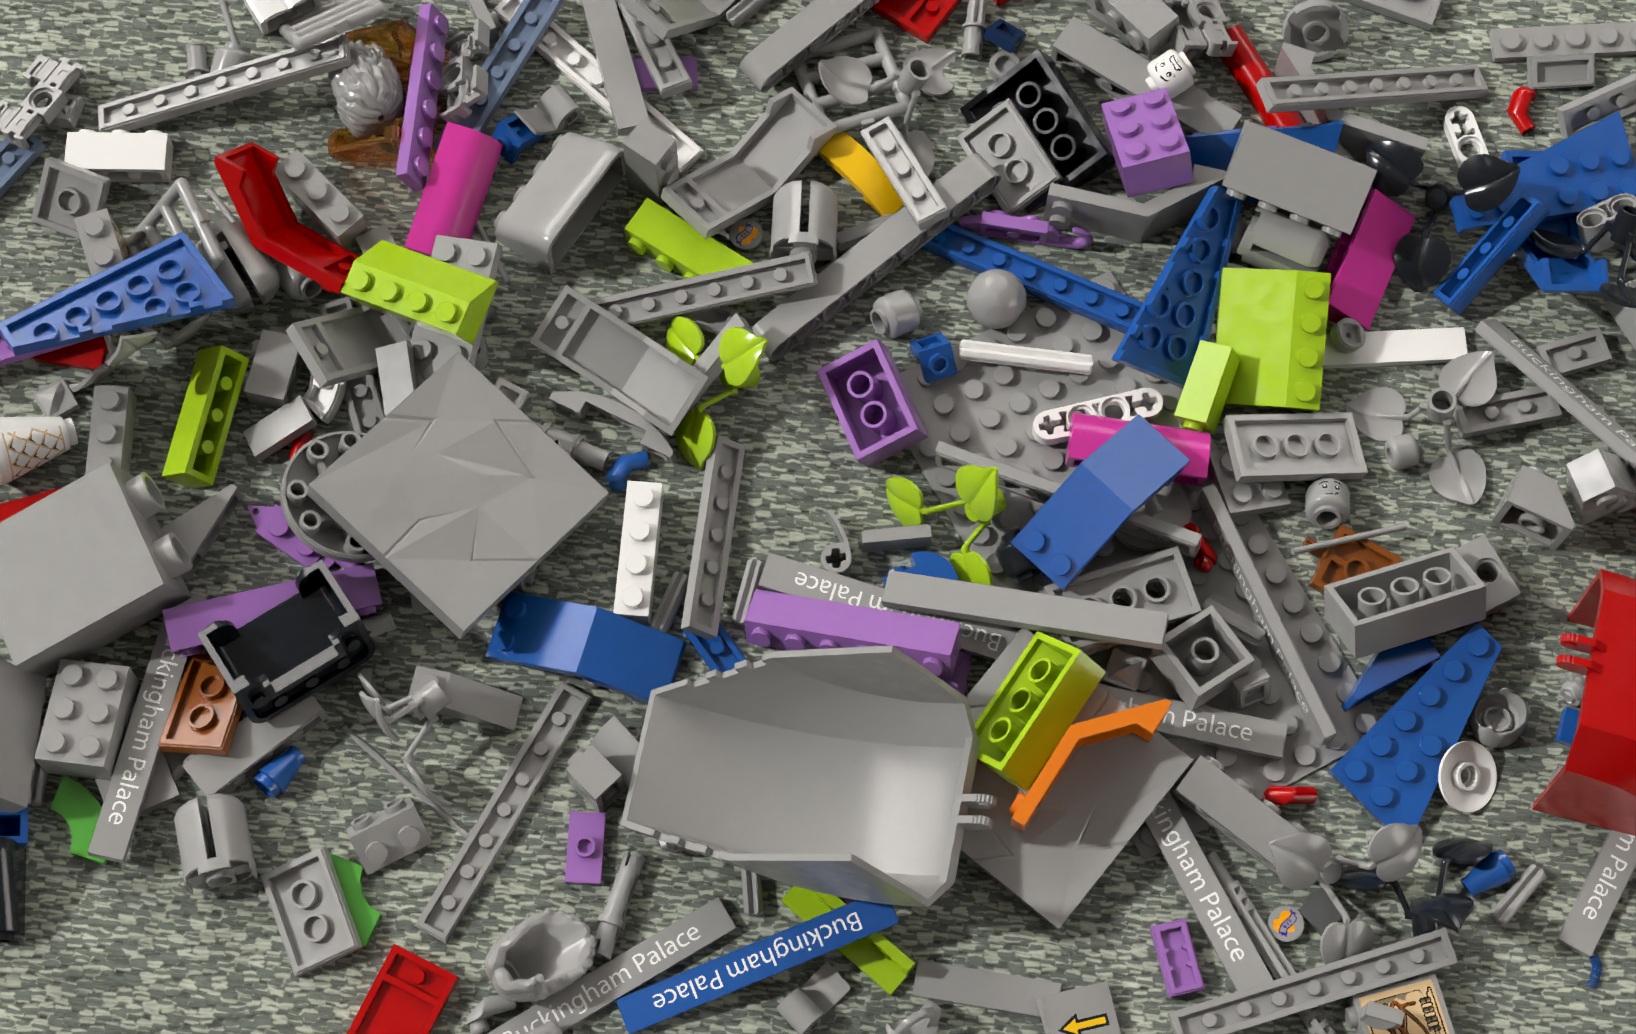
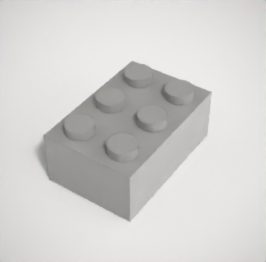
M60 660L34 757L46 773L111 781L128 728L132 706L136 702L141 683L129 666L77 660Z

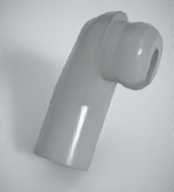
M500 995L481 1000L467 1016L466 1025L470 1026L471 1034H486L490 1029L487 1020L495 1014L515 1009L516 1003Z

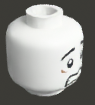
M1170 49L1148 64L1147 71L1150 76L1145 81L1151 90L1167 88L1170 99H1173L1192 87L1194 84L1193 75L1197 72L1183 51L1177 53V51Z

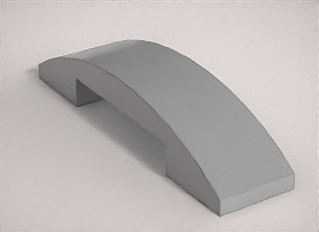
M560 391L551 393L549 399L553 405L582 419L585 418L590 408L643 433L644 436L640 442L643 449L672 463L676 461L677 457L663 435L633 409L610 398L587 392Z

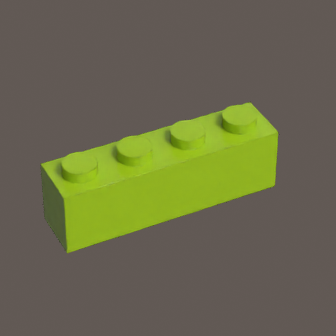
M646 198L624 228L626 241H628L627 245L632 251L639 255L649 254L655 258V263L666 272L674 270L683 275L682 279L753 264V262L714 238L709 237L705 239L685 220L649 198ZM741 303L734 304L731 306L737 309Z
M223 345L198 351L162 477L188 488L206 487L214 484L249 358Z

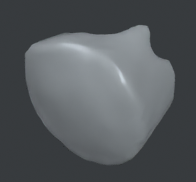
M1505 687L1476 701L1468 718V724L1474 737L1483 745L1491 748H1502L1516 742L1525 731L1529 718L1528 708L1520 696L1513 694Z

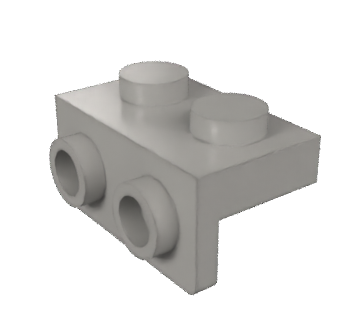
M402 797L396 798L385 804L384 810L372 816L369 813L361 815L351 822V826L346 829L349 840L367 875L433 843L411 797L405 800Z

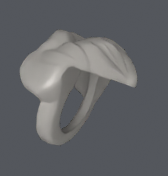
M925 1001L919 1011L913 1012L906 1019L899 1020L896 1023H885L887 1034H936L939 1029L938 1021L942 1015L941 1008L933 1001Z

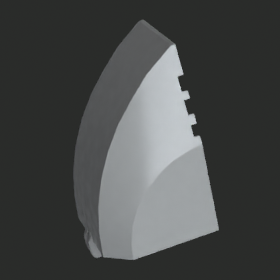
M895 646L772 651L762 654V660L753 663L743 660L735 663L734 669L722 673L715 669L706 672V678L697 681H691L687 678L651 690L620 826L744 870L811 891L872 903L929 907L955 883L964 830L984 831L992 829V819L982 815H967L968 808H996L997 798L987 794H971L980 744L967 697Z

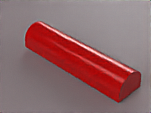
M1240 25L1226 29L1230 39L1238 41V44L1231 57L1220 58L1264 125L1288 127L1299 126V124L1305 123L1298 111L1267 113L1256 84L1261 78L1274 77V75Z

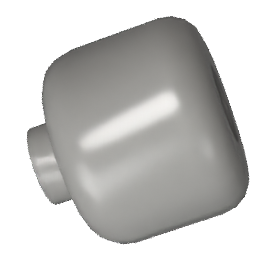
M1401 434L1389 437L1386 440L1385 455L1392 469H1406L1414 467L1419 463L1423 449L1421 443L1416 441L1412 434Z

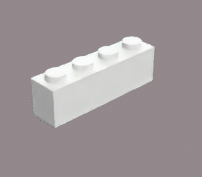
M627 481L613 613L649 627L651 623L664 498L662 483Z

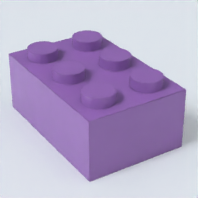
M1167 88L1151 90L1146 93L1101 104L1106 136L1127 198L1194 182L1190 150Z
M878 339L817 370L856 460L868 468L929 437L889 348Z

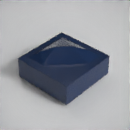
M998 19L986 29L983 38L1011 54L1021 46L1027 34L1008 22Z

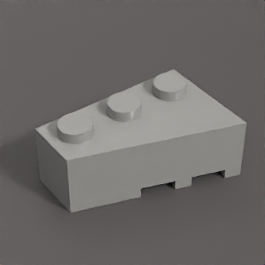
M1598 448L1566 464L1567 479L1565 482L1567 487H1565V490L1582 526L1611 512L1623 513L1636 507V477L1631 466L1620 456Z

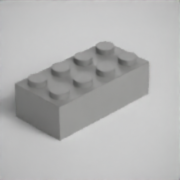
M1452 546L1324 585L1325 619L1353 657L1358 659L1486 619V585Z

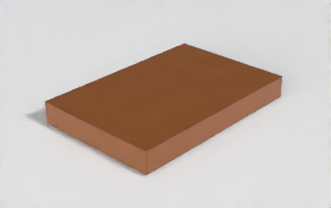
M198 654L190 656L158 744L163 752L228 755L243 708L210 655Z

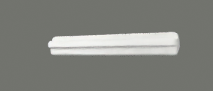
M961 340L959 347V358L961 360L1086 375L1091 374L1093 370L1094 358L1090 354L972 340Z

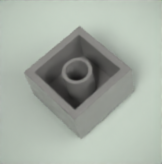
M1213 605L1166 633L1163 649L1152 648L1149 656L1191 712L1231 687L1233 680L1248 675L1255 661Z

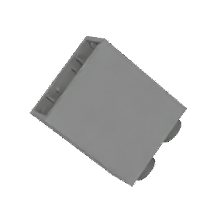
M108 462L0 522V633L15 667L47 677L58 671L61 659L78 661L163 614L162 610L173 608L192 598L182 577V574L193 568L192 560L184 544L174 533L163 534L154 514L165 509V501L158 486L147 473L142 472L137 476H133Z

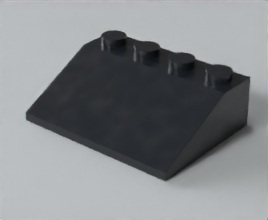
M1038 48L960 108L971 126L1006 99H1011L1062 176L1063 180L1058 183L1060 185L1078 188L1094 180L1116 163L1109 143L1051 56ZM1049 190L1024 208L1028 214L1046 205Z

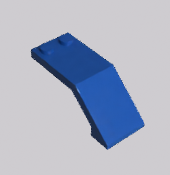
M1505 150L1500 155V158L1517 165L1541 151ZM1576 216L1542 221L1536 227L1571 237L1579 242L1581 246H1584L1578 239ZM1530 237L1514 252L1543 293H1600L1599 288L1602 283H1609L1606 259L1595 261L1589 252L1585 255L1580 254L1576 260L1560 258L1538 248L1531 241Z
M1138 414L1080 463L1011 543L1062 590H1066L1124 523L1162 488L1168 487L1191 460Z
M510 592L505 597L485 656L501 663L576 676L624 694L633 701L648 705L651 690L675 682L687 642L596 606Z

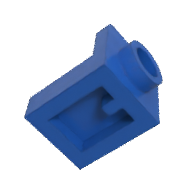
M514 113L498 122L492 138L503 145L500 155L510 164H513L518 160L523 149L542 140L546 135H535Z
M941 332L909 341L912 354L920 363L923 379L926 383L957 374L951 342Z

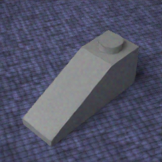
M230 484L164 526L163 534L174 533L184 544L192 560L193 568L182 574L186 583L190 581L243 498L237 486Z
M419 665L416 666L408 696L417 690L419 691L434 679L451 700L448 705L436 714L515 731L523 701L522 696L450 672Z

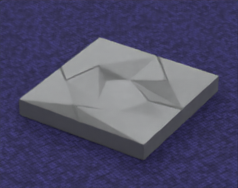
M459 352L453 355L309 484L307 495L459 639H462L606 501L609 494L605 488L543 430L533 423L527 415Z
M1021 628L966 696L974 724L1033 638L1034 634L1028 629ZM1097 685L1072 724L1116 713L1128 708ZM1157 731L1149 743L1131 733L1077 748L1024 833L1011 826L1013 816L1009 815V809L1020 791L1027 794L1033 783L1026 792L1000 778L977 762L971 794L994 796L997 798L996 808L991 809L968 808L967 815L989 817L993 820L992 829L984 831L964 830L960 852L1058 931L1189 767L1193 759Z

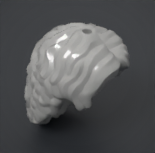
M360 39L355 43L350 41L351 66L328 72V78L333 90L332 94L336 97L339 118L352 135L357 138L364 139L374 134L376 136L385 135L394 128L404 109V94L397 67L377 43L373 42L372 45L364 44Z
M547 908L545 911L531 915L519 925L499 936L486 956L484 969L494 989L503 998L519 1003L544 1000L550 995L562 991L566 986L572 985L575 980L580 979L586 974L588 968L593 964V956L596 953V938L591 935L589 926L585 922H581L579 916H572L563 911L555 912L551 908Z

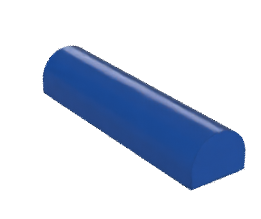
M1522 191L1434 291L1433 295L1459 316L1550 213L1549 209L1542 202Z

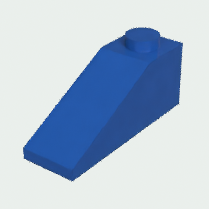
M1429 637L1374 653L1341 705L1344 712L1426 670L1434 660H1438L1441 656Z

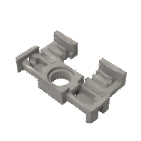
M1162 0L1170 8L1173 5L1176 9L1180 5L1182 8L1188 6L1186 13L1193 28L1176 25L1170 37L1177 53L1183 51L1186 55L1188 49H1206L1208 47L1206 51L1208 56L1231 57L1238 41H1232L1225 30L1228 20L1218 0Z
M480 18L475 19V30L471 34L467 35L465 32L460 31L446 40L445 49L449 51V61L447 65L442 67L440 93L447 98V110L439 114V117L446 122L457 124L459 118H467L472 113L469 106L488 95V72L471 62L474 54L489 49L490 26Z
M41 54L22 75L30 87L38 82L20 104L22 109L17 107L15 110L10 107L9 102L3 99L0 101V131H2L8 142L23 149L30 148L27 142L28 137L41 122L49 125L69 102L65 93L79 77L87 80L88 76L81 64L75 62L72 65L70 59L65 57L59 58V63ZM45 98L52 99L48 106L44 108L37 107L41 100Z

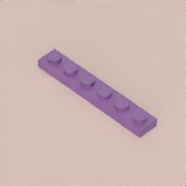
M432 3L420 5L395 175L413 192L424 190L429 173L431 146L433 145V130L435 117L437 116L442 65L445 59V44L449 31V20Z

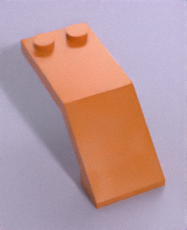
M1163 699L1070 725L1028 793L1024 794L1020 791L1009 809V815L1013 816L1011 826L1024 833L1077 748L1131 733L1149 743L1168 713L1172 702Z

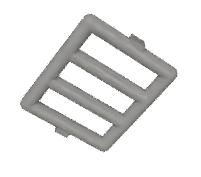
M334 0L280 24L278 31L297 50L302 51L387 12V5L381 0Z
M877 26L843 36L838 34L810 57L814 58L872 41L877 53L858 59L864 62L869 69L883 66L887 77L892 75L895 70H898L881 28ZM805 62L794 70L804 97L825 116V109L843 104L831 94L818 97L814 85L822 83L819 70L808 72ZM877 80V81L871 82L870 84H871V85L876 84V83L880 82L881 80ZM896 80L875 92L868 91V97L893 90L898 103L832 121L838 126L833 135L860 127L863 130L887 116L894 118L905 115L909 106L910 96L903 94L898 89Z
M180 177L172 184L125 241L129 256L132 257L142 252L140 245L146 238L151 247L163 241L157 229V224L162 218H164L172 236L183 231L185 232L173 207L177 200L181 198L209 255L205 260L215 270L223 261L224 254L209 225L211 218L206 209H201L187 179Z

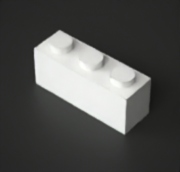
M82 129L78 132H67L64 162L112 179L111 182H171L174 146L168 133L158 130H148L145 133H130L129 131L118 129L109 133Z

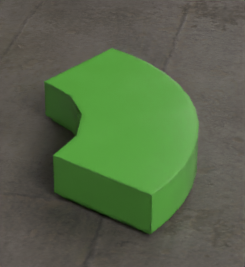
M63 775L50 809L61 815L70 826L72 835L70 853L74 856L106 865L108 860L89 856L87 853L102 806L86 787L72 778Z
M331 853L330 856L363 947L367 948L382 914L372 908L363 896L361 882L365 869L361 865Z

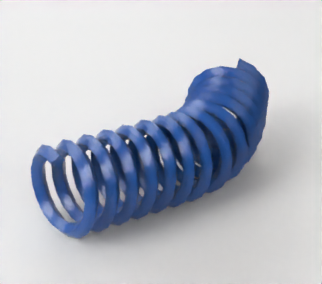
M1594 953L1597 956L1589 958L1592 959L1590 960L1592 963L1591 972L1594 973H1590L1592 974L1590 977L1593 978H1589L1591 980H1588L1587 984L1590 985H1586L1591 988L1594 986L1595 989L1602 974V963L1598 953Z

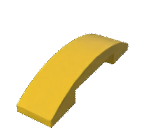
M846 132L832 135L815 155L816 157L819 155L863 195V200L880 216L894 215L904 206L875 158Z

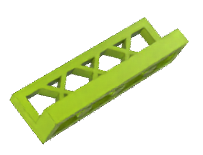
M793 886L781 899V902L804 922L846 905L837 896ZM879 932L836 949L890 996L912 972L915 963Z

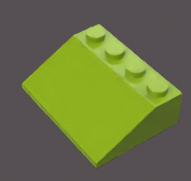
M1222 268L1216 344L1232 347L1240 358L1225 405L1306 412L1320 410L1331 273L1301 270Z

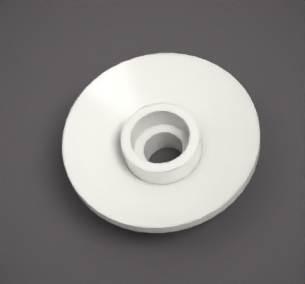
M1461 741L1451 746L1444 754L1439 766L1438 782L1445 801L1458 811L1474 812L1483 808L1491 799L1496 787L1497 770L1492 755L1482 744L1474 741Z

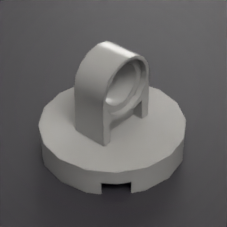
M1307 0L1299 3L1289 11L1282 26L1284 42L1314 51L1315 55L1312 62H1321L1332 58L1337 54L1336 49L1342 43H1346L1349 34V26L1344 11L1336 3L1329 0Z

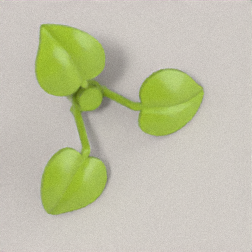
M682 316L674 317L668 326L666 349L693 366L701 356L699 353L705 344L703 333L699 326L691 319ZM728 328L723 333L719 343V356L723 362L721 365L723 370L719 374V380L722 385L727 387V390L698 404L695 407V411L690 409L675 430L676 442L680 452L691 465L700 470H703L705 462L713 451L716 440L714 422L707 413H702L703 410L730 395H737L738 388L755 387L760 380L758 364L768 340L744 328Z
M962 466L957 470L955 476L956 489L962 500L933 507L923 506L924 498L922 491L912 481L897 476L888 478L885 481L887 499L894 515L904 526L923 525V514L928 515L965 506L967 517L973 522H979L980 525L962 545V553L955 552L951 554L950 564L955 569L959 581L993 586V577L987 561L977 552H969V548L981 532L991 525L990 519L1006 509L1005 496L998 489V467Z

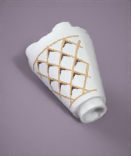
M0 417V485L15 480L70 450L71 446L77 445L78 438L72 419H63L62 417Z

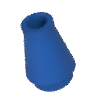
M291 745L286 751L257 769L258 774L253 778V781L262 792L274 799L278 794L283 795L300 766L306 761V758L296 747Z
M1499 849L1482 859L1460 882L1464 887H1467L1468 893L1474 898L1480 893L1512 881L1511 877L1517 871L1508 856Z

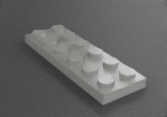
M436 235L431 257L495 280L503 247L493 242ZM487 313L473 345L418 325L414 326L411 343L418 387L457 352L475 366Z

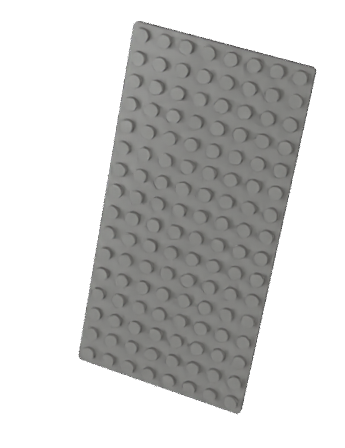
M1105 272L1090 280L1125 295L1116 278L1110 272ZM1047 301L1024 312L1013 325L1002 329H989L969 340L1090 354L1094 358L1091 374L1086 375L961 360L959 358L960 344L952 347L957 367L956 375L926 383L923 379L920 364L900 373L929 436L910 446L909 449L941 505L962 499L956 489V472L939 467L936 464L935 449L939 441L1063 484L1076 469V467L1065 466L1068 441L1054 445H1043L1036 441L1032 434V427L1035 417L1039 413L1140 388H1152L1161 394L1163 406L1159 416L1148 423L1182 428L1174 413L1183 389L1112 361L1113 355L1125 336L1124 333ZM1143 398L1141 405L1131 408V402L1127 401L1130 406V416H1133L1135 408L1143 406L1147 411H1151L1153 404H1155L1148 403L1147 399ZM1109 405L1104 409L1106 417L1121 419L1124 416L1122 409L1117 405ZM1061 417V424L1056 426H1050L1048 421L1043 422L1040 430H1046L1048 435H1051L1055 427L1064 425V432H1067L1065 417ZM1211 438L1210 451L1219 450ZM1209 472L1202 486L1179 483L1190 500L1192 512L1190 523L1197 526L1203 537L1217 554V564L1212 566L1211 571L1208 573L1200 572L1195 568L1194 561L1197 557L1193 558L1181 554L1200 607L1207 598H1211L1260 626L1198 501L1201 489L1212 484ZM1000 489L1006 499V509L990 519L991 525L986 527L970 546L969 552H977L987 561L993 577V586L1042 593L1044 586L1053 584V582L1041 579L1043 572L1019 583L1017 578H1007L995 552L998 546L1003 544L1002 536L1019 528L1022 530L1044 504ZM965 506L945 510L964 544L980 523L973 522L967 517ZM1255 514L1232 518L1311 677L1337 730V734L1331 742L1322 746L1318 745L1264 635L1257 647H1253L1241 639L1239 640L1255 659L1249 674L1265 668L1270 676V696L1242 709H1237L1232 700L1231 686L1201 706L1287 723L1288 728L1282 759L1276 760L1167 736L1164 737L1192 759L1200 755L1204 758L1207 755L1213 757L1224 766L1222 772L1233 780L1237 777L1245 781L1253 789L1251 794L1261 800L1265 797L1264 791L1270 786H1288L1343 757L1380 719V716L1370 700L1346 712L1342 709L1341 705L1357 682V678L1259 515ZM1113 536L1079 575L1156 552L1135 550ZM1146 591L1152 598H1161L1160 594L1156 591ZM1113 601L1116 605L1127 606L1123 601ZM1028 629V630H1029L1030 632H1032L1034 635H1035V633L1037 632V630H1030V629ZM1039 631L1041 633H1044L1048 636L1055 638L1053 633ZM1127 644L1113 647L1147 659L1136 692L1184 702L1149 657L1152 648ZM1113 648L1088 656L1102 669L1106 670ZM1101 679L1100 682L1098 683V684H1101V685H1106V684L1101 683V682H1102V679ZM1172 795L1193 835L1212 826ZM1144 822L1131 840L1140 856L1144 859H1149L1161 853Z

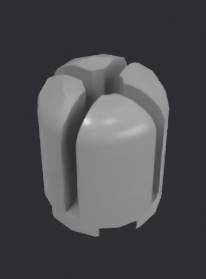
M802 180L791 181L781 186L773 198L769 259L811 251L815 270L826 268L837 260V196L833 189L823 183L811 181L808 232H801Z
M1257 206L1255 209L1256 213L1253 215L1243 235L1235 258L1259 269L1317 272L1331 242V235L1321 231L1323 224L1310 220L1309 225H1305L1290 219L1291 212L1285 209L1278 208L1277 213Z
M223 218L212 223L210 227L224 254L223 261L214 272L233 295L236 302V307L224 310L231 314H246L255 311L256 308L252 303L251 296L228 257L233 255L263 306L271 301L280 290L279 271L269 255L253 247L242 221L230 223L227 218ZM200 240L195 247L206 259L209 255Z
M223 793L207 794L208 810L206 807H202V801L199 796L189 800L177 809L174 818L185 890L190 894H193V888L213 889L244 881L252 875L257 879V868L246 808L233 795ZM244 885L212 893V896L242 889Z

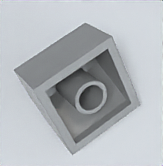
M1522 465L1506 487L1492 519L1493 522L1554 550L1560 546L1575 526L1556 480L1547 476V473L1540 468Z

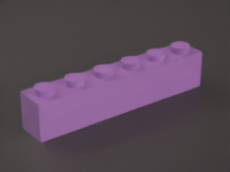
M373 562L331 572L359 617L377 613L376 607L382 606V599ZM296 580L162 610L171 652H180L181 658L201 654V647H204L197 635L198 632L207 628L212 622L219 620L231 621L237 629L299 593L295 584Z
M755 589L744 619L746 640L750 644L785 650L893 645L934 675L952 678L962 646L961 623L760 589Z

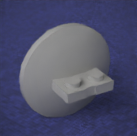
M332 432L319 436L303 445L289 461L280 489L282 511L293 533L313 551L330 559L350 563L369 562L376 559L307 495L309 484L366 434L362 432Z

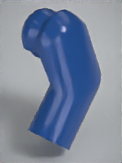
M646 450L618 457L606 473V481L609 482V488L612 491L616 492L626 489V477L631 471L650 467Z

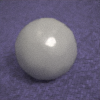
M991 269L980 273L971 282L967 291V307L972 318L980 325L991 329H1002L1013 325L1022 316L1027 304L1026 290L1022 281L1012 272L1002 269Z

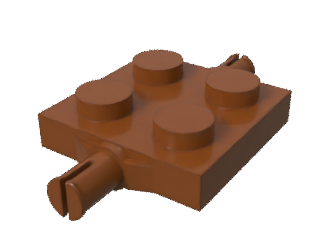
M1341 524L1337 527L1332 539L1358 533ZM1307 536L1301 546L1318 542ZM1369 539L1310 551L1308 553L1317 557L1318 560L1316 570L1308 586L1324 595V585L1400 563L1402 558Z

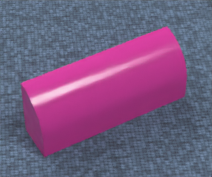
M447 121L404 246L405 248L431 257L436 235L472 239L503 148L499 141L474 129Z
M1377 189L1368 192L1351 235L1342 232L1341 237H1338L1324 270V273H1331L1327 320L1337 323L1343 318H1352L1360 323L1364 331L1369 330L1394 271L1395 247L1404 235L1409 234L1416 218Z
M1072 412L1065 466L1077 468L1081 462L1116 434L1130 420ZM1151 424L1191 460L1173 482L1202 486L1208 474L1211 445L1210 433Z

